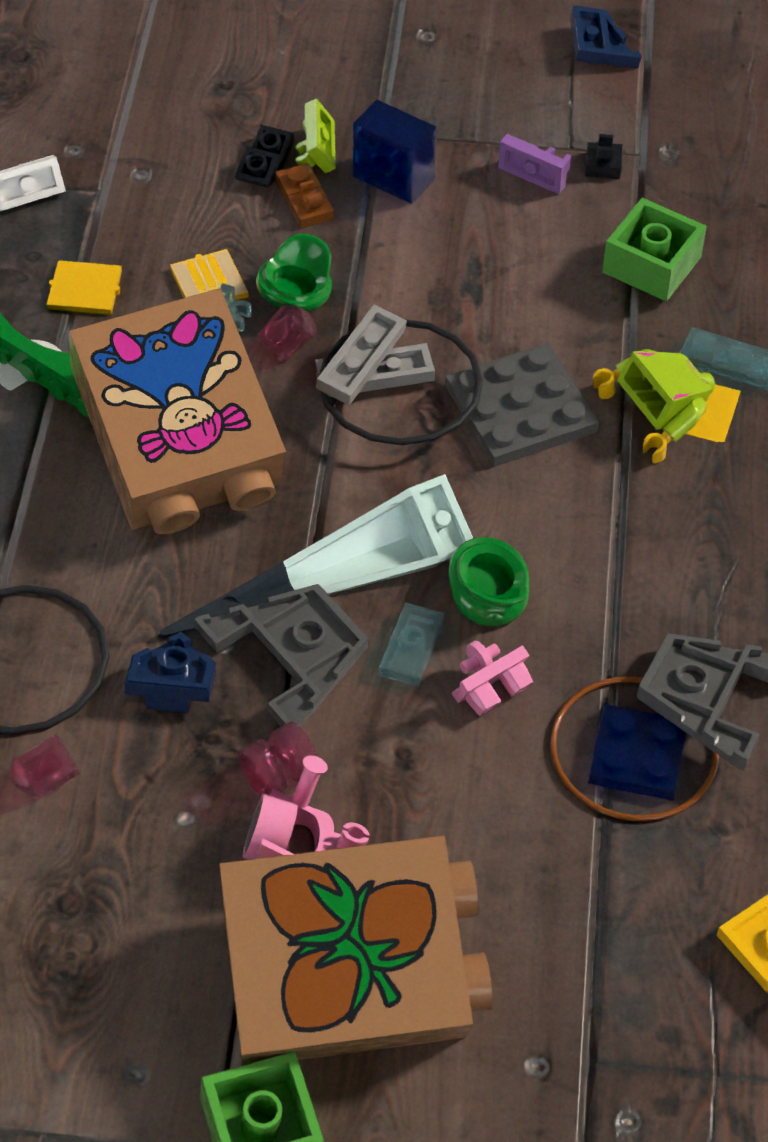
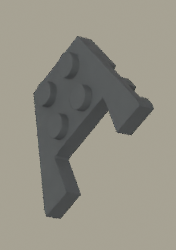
M319 584L268 597V602L247 608L242 604L229 608V613L212 618H210L209 614H205L194 619L195 629L216 653L253 632L298 682L297 685L267 703L268 713L290 738L297 734L368 648V637Z
M668 633L639 685L636 698L733 766L745 771L760 734L722 720L719 717L742 673L768 682V653H761V646L746 644L744 650L721 647V641Z

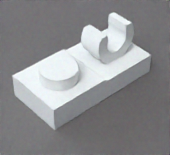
M54 155L0 171V211L66 191L57 157Z

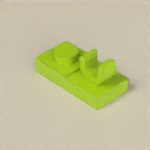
M316 98L305 103L303 128L306 133V140L296 145V150L301 155L296 158V162L298 165L309 163L311 168L317 163L326 174L336 169L335 120Z

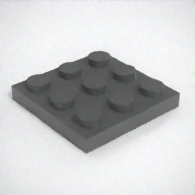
M549 343L479 365L483 377L479 404L466 419V422L493 467L598 432L599 421ZM472 367L445 376V387L461 414L469 406L473 398L476 378Z

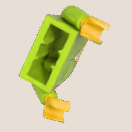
M643 349L641 351H633L629 358L615 365L617 369L614 371L606 368L598 369L593 375V386L595 389L598 388L599 398L609 399L616 393L615 382L618 381L655 429L664 430L662 434L651 433L647 435L643 443V453H646L652 447L659 448L652 456V463L656 464L665 459L667 444L671 440L677 442L696 425L707 408L706 401L714 391L715 381L710 373H700L690 360L681 353L656 352L650 349Z

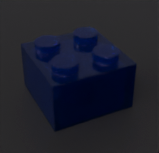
M376 99L353 123V177L413 204L435 180L437 126Z

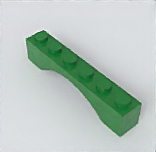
M0 313V363L4 365L8 363L20 371L28 381L37 382L48 389L58 400L64 399L75 406L82 415L89 418L71 370L70 353L44 347L26 338L15 330Z

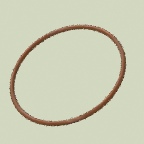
M624 676L604 679L586 686L575 693L563 705L556 716L551 730L550 752L552 762L565 787L578 800L599 813L629 821H652L676 815L696 803L708 790L715 777L719 763V755L715 752L712 755V764L708 777L695 795L673 809L646 815L620 813L592 802L571 784L561 768L557 755L556 740L559 725L567 710L579 698L597 688L616 683H641L643 680L642 677Z

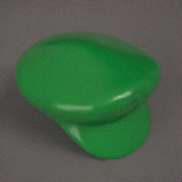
M305 233L295 234L287 238L275 255L266 261L257 273L256 287L260 295L274 307L288 312H309L321 307L328 300L333 288L332 279L329 274L331 254L328 246L320 238Z
M489 537L469 539L455 550L450 559L448 574L452 596L460 612L474 623L484 626H502L516 620L527 606L530 590L528 569L517 550L502 540Z

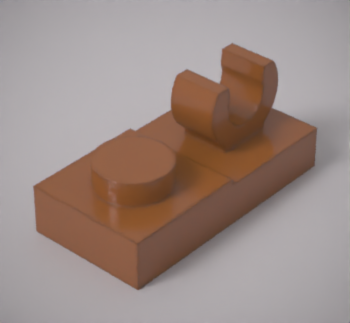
M309 163L275 172L276 183L301 229L334 220V209Z

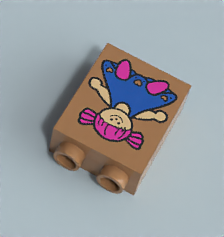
M221 288L69 331L71 370L131 530L152 524L157 534L175 533L194 524L200 518V509L229 501L231 509L244 511L258 507L274 497L276 494L274 486L281 485L286 450Z

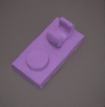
M506 134L500 141L498 168L560 194L566 185L571 155L566 154L562 159L554 155L555 148L553 147L543 151L535 145Z

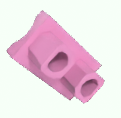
M476 640L466 646L468 659L459 665L464 674L474 669L476 673L462 680L459 683L460 687L451 693L457 703L466 699L472 709L479 716H482L501 702L491 686L492 683L500 679L511 697L527 689L533 683V680L524 665L525 660L530 655L523 645L493 662L492 659L501 653L495 643L487 648Z

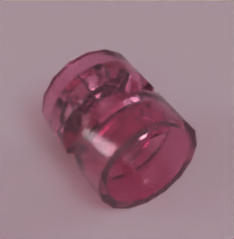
M290 721L269 734L268 742L258 739L239 750L238 760L249 784L261 797L263 794L270 795L272 788L280 792L285 790L289 786V779L298 782L305 767L303 765L304 757L310 755L317 756V753L301 727L295 722Z

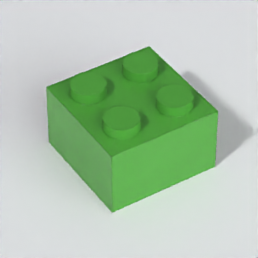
M641 198L606 241L602 272L667 302L700 260L707 226L645 198Z
M295 1051L202 1077L200 1100L213 1142H324Z

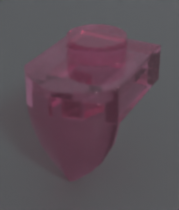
M287 304L280 307L258 333L257 338L277 360L286 363L309 335L316 336L318 331L315 320L309 312L297 306Z
M56 734L22 756H15L10 764L13 784L25 794L38 799L43 798L81 774L64 742Z

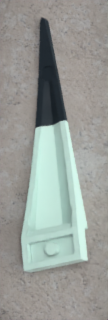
M444 474L408 488L285 561L163 628L158 636L166 637L179 632L194 630V619L201 615L209 614L210 618L229 613V608L242 604L247 608L267 603L268 597L319 584L329 595L434 568L450 561L455 550L465 541L473 539V536L448 479Z

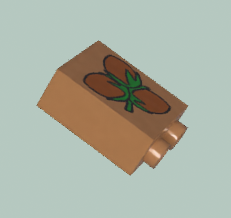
M445 835L219 863L242 1066L294 1051L296 1052L297 1059L303 1060L461 1039L466 1037L473 1026L471 1012L492 1009V985L486 955L484 952L463 955L458 926V918L478 916V895L474 869L470 860L449 863Z

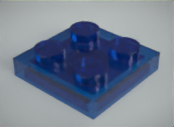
M604 704L588 784L674 801L686 732L662 715Z

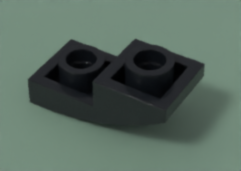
M260 125L252 147L247 146L235 173V179L269 188L276 179L275 172L282 169L295 141L294 133Z

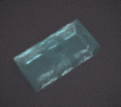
M405 602L380 663L379 675L419 687L444 623V613Z

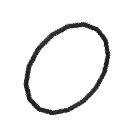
M405 319L407 320L406 327L428 329L453 341L470 359L476 378L472 402L455 422L432 434L396 438L371 434L347 422L330 403L329 395L320 391L324 407L343 428L373 442L400 446L429 442L459 428L479 404L483 377L476 355L457 335L429 322ZM353 331L342 336L324 356L320 374Z
M20 585L0 589V597L24 592L55 596L81 610L98 633L102 657L95 681L74 706L51 719L16 727L0 725V733L16 735L49 729L78 713L102 685L110 658L105 628L86 604L59 589Z

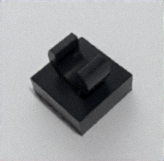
M599 134L598 143L587 142L585 177L620 179L622 144H613V135Z

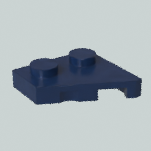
M580 6L572 7L570 22L576 61L632 68L639 67L642 59L641 53L638 50L631 52L625 44L627 36L614 24L612 17L606 10Z

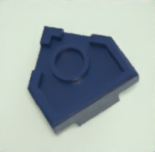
M179 632L167 638L166 644L152 651L146 648L132 655L125 680V694L146 696L147 709L189 713L191 701L210 702L216 676V662L207 654L198 652L191 645V640L183 632Z

